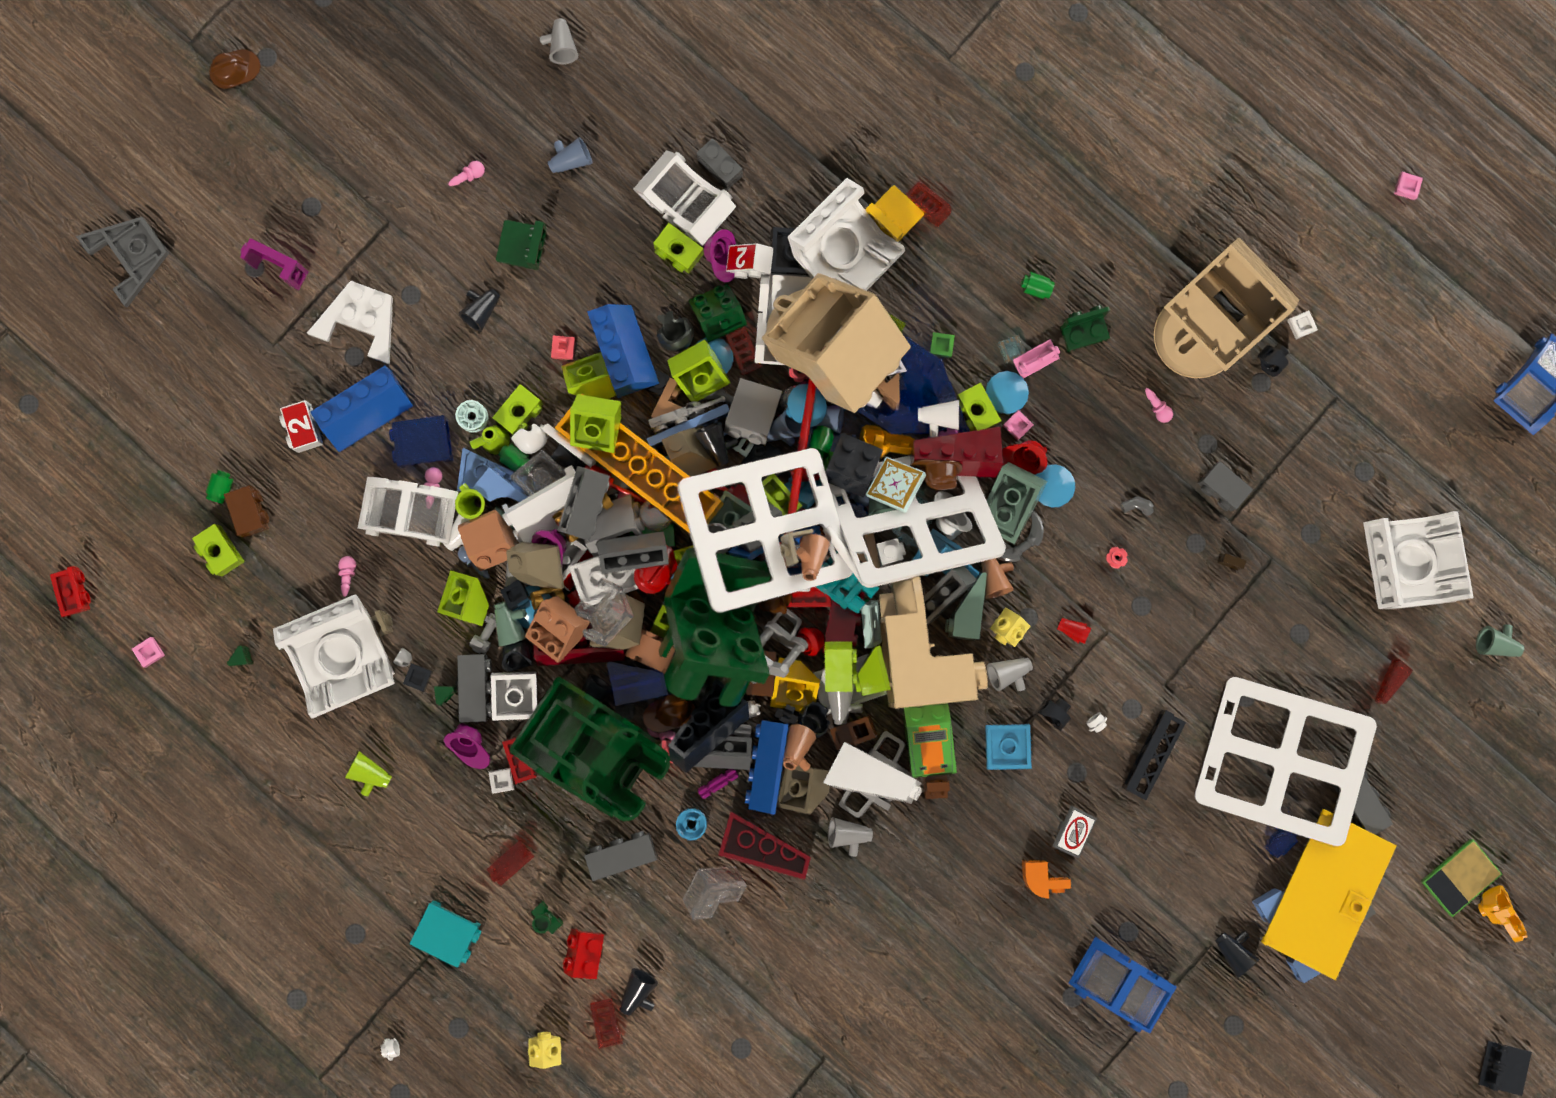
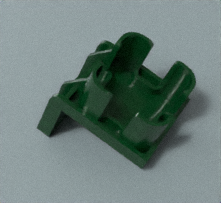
M687 548L664 597L669 628L659 647V656L666 658L673 645L675 649V655L665 673V684L668 690L675 696L686 700H694L697 698L708 675L726 677L729 679L719 696L720 704L736 706L742 700L751 682L765 684L770 675L753 615L757 603L724 612L714 611L709 601L695 548ZM715 553L724 587L728 593L768 583L771 578L768 563Z
M560 676L555 679L509 749L511 754L546 779L608 816H615L622 821L635 819L646 805L643 799L630 791L641 772L645 770L658 780H661L670 767V756L666 750L659 746L660 741Z

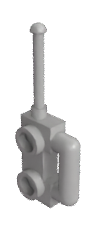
M721 396V398L693 408L689 407L686 409V407L649 419L651 430L659 433L666 430L668 426L674 424L677 426L688 421L689 414H692V412L725 402V397Z

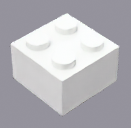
M536 671L491 674L492 720L529 719L537 708Z

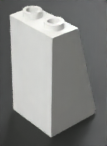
M845 742L823 782L837 789L912 803L913 800L917 801L922 792V788H920L922 783Z

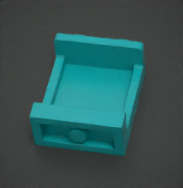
M433 900L429 903L410 945L458 968L462 963H467L472 953L469 948L472 942L476 944L482 933L479 930L481 924L478 922L473 923L441 907V903Z

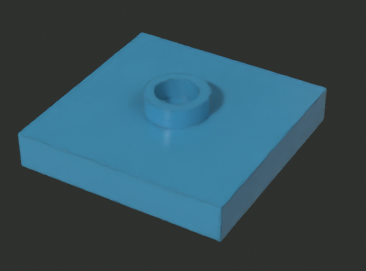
M1030 724L985 725L987 770L1032 769Z

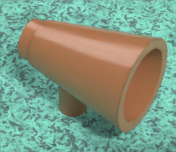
M808 534L800 539V548L797 549L796 554L801 559L802 574L805 580L814 581L829 550L830 543L823 536Z
M996 558L981 562L982 572L987 573L985 599L1001 597L1013 591V587L1004 573L1013 571L1012 562L999 565Z
M799 724L788 727L783 766L786 769L795 770L798 765L804 771L810 768L811 765L804 758L816 740V735L810 728Z

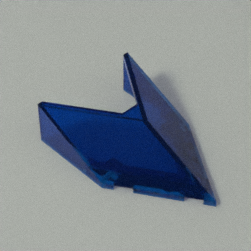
M903 334L911 348L901 358L907 372L900 373L899 409L893 410L882 400L876 409L873 406L866 405L857 411L891 434H929V424L918 421V408L956 401L957 397L947 376L943 361ZM959 405L958 432H970ZM938 426V432L942 430L946 432L947 427Z

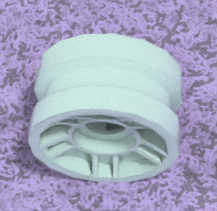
M465 401L456 410V421L468 432H479L488 423V412L477 401ZM470 412L476 414V418L474 420L468 419L471 415Z

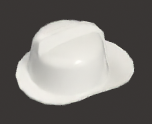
M940 491L935 494L934 501L954 496ZM965 512L936 518L937 527L950 540H953L962 532H968L972 529V523Z

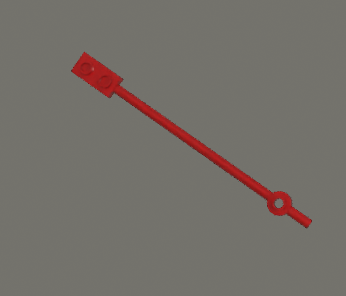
M810 378L797 451L807 449L817 388ZM804 467L794 469L787 515L797 512Z

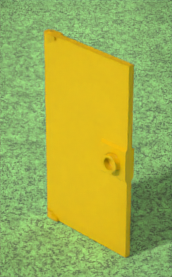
M1322 809L1316 824L1329 827L1332 822L1333 813ZM1350 823L1346 841L1341 846H1333L1309 838L1261 943L1336 980L1397 845L1353 823Z

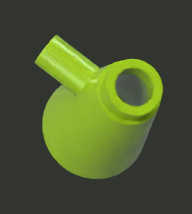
M494 425L485 428L482 436L470 441L473 450L482 446L490 454H499L505 445L509 446L510 436L505 428ZM489 430L494 433L492 438H486L485 436Z
M464 483L459 487L461 492L456 497L455 508L460 516L466 519H474L483 512L485 499L478 491L470 489ZM476 499H480V500H481V506H480V507H477V506L475 505V500H476Z
M359 751L345 778L365 783L361 794L369 796L374 786L386 788L392 776L388 775L384 769Z

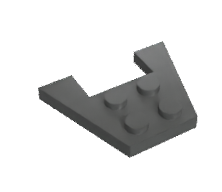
M143 217L76 236L89 255H93L106 245H109L130 277L114 287L113 291L127 308L169 255L165 246Z

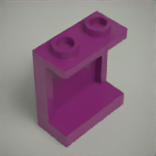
M251 238L248 243L246 242L242 246L240 258L252 268L257 269L261 261L265 259L283 268L279 277L292 288L300 290L309 271L298 261Z

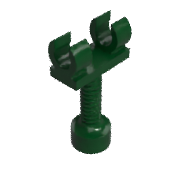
M544 901L531 912L535 916L532 927L537 933L542 934L549 931L553 934L563 925L560 918H556Z

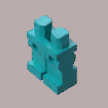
M832 557L821 568L831 566L833 564ZM854 573L848 578L816 586V588L830 596L844 610L848 607L857 614L866 604L858 595L864 592L869 598H872L879 590L878 586L869 588L862 585Z

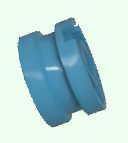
M688 808L682 811L676 821L678 834L687 840L700 838L707 828L705 814L696 808ZM689 820L696 822L694 828L688 827L687 823Z

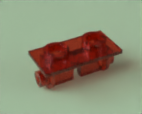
M519 840L486 870L490 873V879L502 886L535 856Z

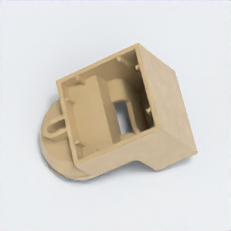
M1237 238L1164 306L1154 328L1156 350L1165 365L1182 376L1189 378L1214 376L1222 371H1227L1293 312L1299 299L1240 238ZM1220 290L1231 304L1245 315L1239 322L1214 298Z
M817 273L804 289L796 291L789 296L781 295L775 299L773 303L774 310L767 321L766 331L762 337L774 359L806 374L827 401L853 413L870 401L872 392L887 375L893 373L898 368L900 359L911 348L874 293Z
M920 577L892 582L891 593L879 594L882 652L891 690H887L888 707L903 708L978 700L977 690L987 689V673L984 662L974 663L973 654L931 656L930 648L934 644H929Z

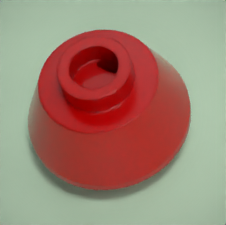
M801 628L798 631L797 637L803 638L808 643V647L802 653L808 656H815L824 646V634L817 628Z

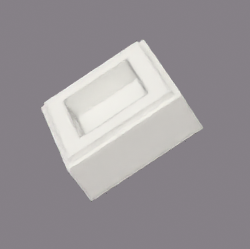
M1310 311L1287 320L1295 339L1318 330Z
M510 768L489 772L492 794L515 790Z

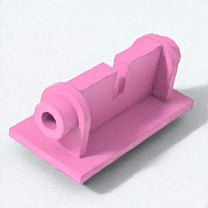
M1049 339L1013 359V362L1020 376L1025 378L1060 359L1058 356L1060 350Z

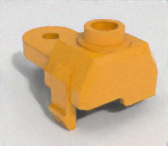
M873 425L863 426L859 438L861 441L883 449L881 459L889 452L911 455L915 440L906 435L889 433Z
M1499 885L1490 888L1482 894V900L1478 904V908L1483 917L1488 916L1492 924L1504 925L1514 942L1523 941V938L1528 937L1526 929L1515 912L1509 895L1503 886Z

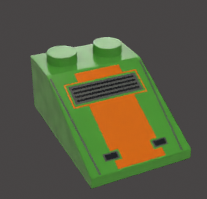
M948 703L904 707L903 721L912 778L957 773Z

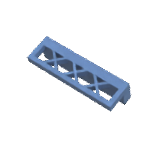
M722 405L647 438L648 444L656 450V447L663 445L662 439L683 430L699 426L705 427L713 422L716 423L718 420L728 416V405Z

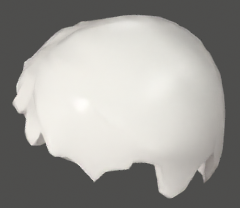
M532 424L531 431L521 428L511 439L523 453L533 454L546 444L548 434L543 431L544 425L541 424L539 427L536 424Z

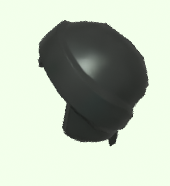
M673 311L667 312L666 316L659 315L657 317L663 324V327L656 334L663 348L673 352H680L690 346L694 337V328L687 318L675 320L673 319Z

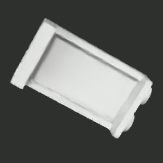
M572 465L564 469L567 475L510 508L507 504L502 506L505 511L502 516L508 526L513 525L516 529L513 531V534L519 543L522 541L532 543V536L537 531L558 529V525L552 516L565 507L575 475Z

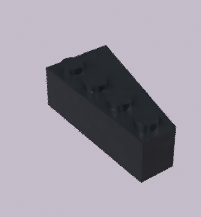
M717 678L713 682L710 691L706 692L702 697L700 705L690 714V719L686 724L682 725L668 745L670 761L685 773L690 771L749 719L748 702L743 698L736 706L720 704L719 696L725 684Z

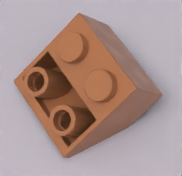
M555 596L541 602L525 637L558 663L582 639L590 621L560 597Z

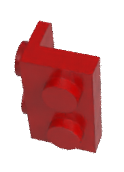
M70 566L67 567V570L50 574L61 617L90 610L91 598L84 588L85 576L82 570L78 567Z
M571 928L570 935L567 938V954L563 960L564 973L572 978L597 979L604 934L579 931L578 929Z

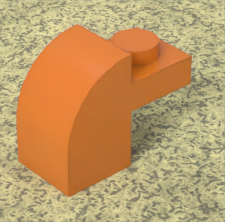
M1022 860L1023 880L1026 886L1036 895L1042 898H1049V889H1051L1052 893H1064L1065 889H1071V879L1067 877L1048 878L1047 861Z

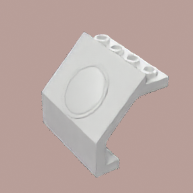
M848 178L788 236L794 258L812 279L817 273L867 291L905 252V247L881 231L858 201L864 194L863 187Z
M1453 511L1430 517L1388 521V518L1363 522L1378 609L1417 607L1474 598L1458 512Z
M356 594L273 629L275 645L278 649L284 648L302 685L306 698L307 712L311 718H315L394 684V670L373 621Z

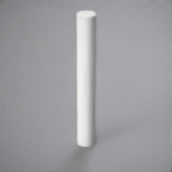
M546 424L543 427L545 433L589 467L595 465V459L579 447L570 446V440L551 425Z
M828 526L823 532L861 583L850 552L832 527Z

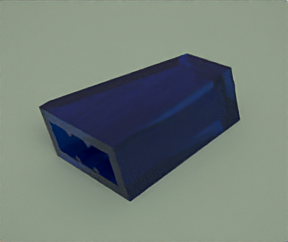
M607 662L615 706L669 694L665 684V673L616 662Z

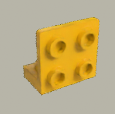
M895 185L875 204L871 203L865 209L881 231L897 242L924 216V212Z

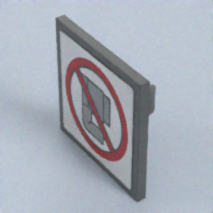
M1071 806L1064 822L1060 821L1057 828L1060 831L1053 847L1079 859L1097 818Z

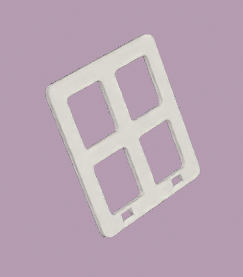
M805 449L685 478L679 482V496L709 601L714 611L724 612L845 579L852 575L853 572L839 553L836 554L835 548L827 536L826 539L830 543L829 550L833 564L821 568L814 581L805 580L803 574L790 576L780 551L778 540L780 534L815 525H821L823 530L831 526L847 548L822 459L816 449ZM804 467L808 474L816 507L776 518L773 517L770 513L761 478ZM819 473L822 486L816 487L813 476ZM739 482L744 483L755 522L717 533H710L698 496L699 492ZM757 540L760 541L772 577L771 582L728 593L724 587L715 555L716 551Z
M910 455L893 459L908 466L911 464ZM884 461L878 462L871 480H874ZM957 476L964 492L963 495L924 504L918 503L915 496L906 513L894 510L863 518L855 517L846 491L829 484L843 536L862 585L871 588L1003 556L1006 546L977 478L974 476ZM842 496L845 504L839 506L836 497ZM967 511L972 512L985 543L947 553H939L926 521ZM901 526H909L922 558L883 568H875L863 535ZM864 553L867 562L861 564L857 554Z
M1232 677L1225 685L1196 787L1195 800L1199 804L1333 846H1341L1347 838L1375 735L1376 722L1373 718L1238 677ZM1241 696L1289 710L1288 721L1279 749L1238 738L1231 734ZM1227 700L1234 703L1231 715L1224 714ZM1307 716L1316 717L1355 730V738L1345 769L1297 755L1298 744ZM1226 752L1273 766L1274 771L1263 806L1229 797L1215 791L1222 760ZM1209 766L1216 768L1213 781L1205 779ZM1292 772L1334 784L1340 788L1332 822L1329 827L1281 812L1283 798Z

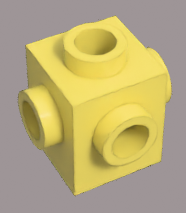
M1005 607L990 629L996 634L994 638L1003 645L1009 643L1015 647L1030 628V625L1021 616Z
M551 1032L537 1033V1037L528 1039L529 1066L545 1069L561 1065L560 1037L552 1036Z

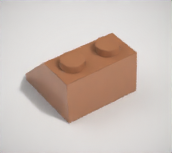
M496 509L458 525V531L467 556L480 572L507 561L506 551L519 543L513 534L514 530L507 525Z

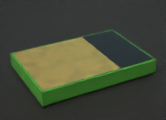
M1470 839L1421 882L1448 915L1453 917L1499 878L1502 873L1473 839Z

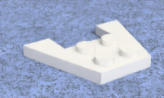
M350 281L307 334L329 342L336 323L375 336L367 356L390 365L393 297Z

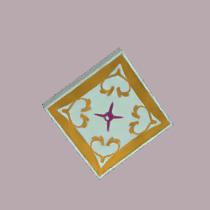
M886 457L866 496L906 513L926 474L921 470Z

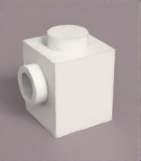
M898 538L876 544L880 567L903 560V555H906L902 542H898Z

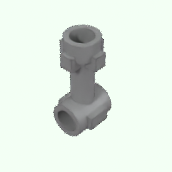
M491 612L489 616L486 615L484 621L487 624L480 637L475 635L469 644L472 650L479 654H486L491 646L488 639L496 627L495 614Z

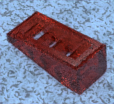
M920 181L906 194L924 212V216L937 227L952 212L949 203ZM922 191L923 194L918 199H915L919 192ZM927 197H929V199H928L924 204H922V202H923ZM935 203L936 205L930 210L929 208Z
M745 326L725 335L742 376L762 367L761 363H752L743 367L742 363L752 359L755 360L756 351ZM744 334L745 338L733 343V338ZM747 342V347L736 350L735 347ZM751 351V355L740 359L739 355Z
M1400 659L1392 660L1374 701L1377 704H1386L1411 675L1413 670Z
M609 998L590 1003L598 1049L623 1044L613 999ZM609 1007V1011L597 1012V1009ZM611 1017V1020L600 1022L599 1018ZM612 1025L613 1029L602 1031L601 1027ZM614 1034L613 1039L604 1041V1036Z

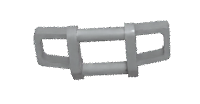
M787 609L786 614L779 612L772 621H768L764 627L765 630L760 635L762 647L773 636L785 647L792 649L782 663L773 662L765 655L770 674L781 678L787 676L790 666L799 654L808 647V643L803 638L795 636L802 620L789 609ZM780 616H784L794 624L790 634L775 623Z
M883 732L868 754L908 776L911 775L909 771L897 764L906 744L889 732ZM888 737L900 745L893 761L877 752ZM846 790L839 802L841 808L860 818L873 802L888 811L891 807L892 799H881L877 796L862 794L869 800L859 812H855L845 804L852 792Z

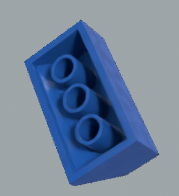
M607 304L587 311L617 397L620 398L659 384L632 305Z
M385 365L310 413L325 436L337 451L341 452L412 408L413 404L392 371Z
M762 720L761 724L756 726L755 737H759L758 746H753L752 759H756L755 768H750L748 781H752V789L747 790L745 803L749 804V809L775 815L788 732V724Z

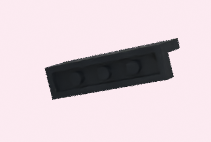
M1167 710L1160 711L1121 788L1143 800H1147L1186 724L1185 721L1175 717L1173 713ZM1171 720L1179 724L1174 733H1166ZM1165 739L1167 745L1165 752L1157 754L1156 749L1160 741ZM1155 758L1156 770L1147 773L1146 769L1151 759ZM1145 778L1147 787L1142 794L1136 788L1140 780Z

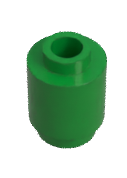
M1030 272L1028 275H1024L1021 287L1023 288V293L1041 299L1044 297L1049 299L1055 282L1050 281L1048 277Z
M817 426V429L813 431L808 449L814 448L820 453L821 459L827 458L834 440V431L826 426Z
M513 444L505 445L498 454L500 456L499 462L513 472H519L521 475L532 464L529 455L523 453Z
M217 470V473L211 474L205 492L207 493L206 499L221 504L224 503V494L230 492L234 480L230 478V473Z

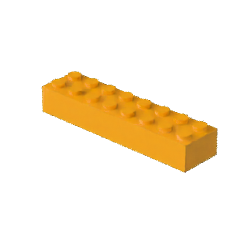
M570 409L555 427L558 432L569 440ZM621 423L614 453L579 447L690 533L678 492L679 482L689 478V475ZM706 490L699 492L698 496L706 524H709L724 503Z

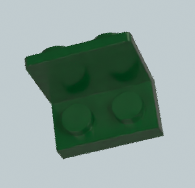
M505 220L496 261L538 270L547 233L545 223L535 220V225Z
M728 283L716 286L714 289L698 294L689 300V304L700 322L708 343L748 325L741 305Z
M1102 305L1090 308L1088 313L1082 314L1079 311L1068 315L1069 318L1065 319V322L1060 327L1067 352L1110 339L1104 317L1110 312L1109 306L1103 308Z

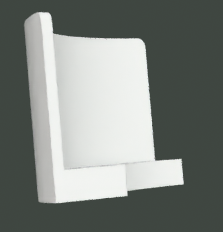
M780 273L761 274L758 311L763 313H758L755 363L784 365L774 359L762 337L766 331L767 321L774 310L773 303L775 299L781 295L789 296L796 291L804 289L812 280L810 276Z

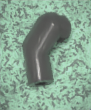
M1139 496L1120 503L1124 513L1133 509H1139L1145 516H1149L1154 512L1153 503Z

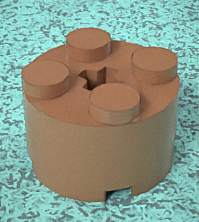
M642 629L640 645L628 648L625 656L666 673L675 649L673 645L666 658L660 657L658 650L663 638Z

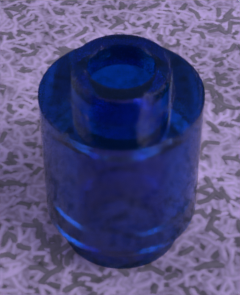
M1278 828L1266 840L1267 844L1264 847L1272 856L1278 859L1280 856L1283 857L1298 842L1296 839L1297 834Z

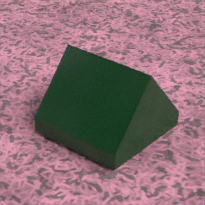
M238 646L227 662L229 666L253 664L250 650L247 646Z
M434 686L436 704L438 706L445 705L457 692V688Z

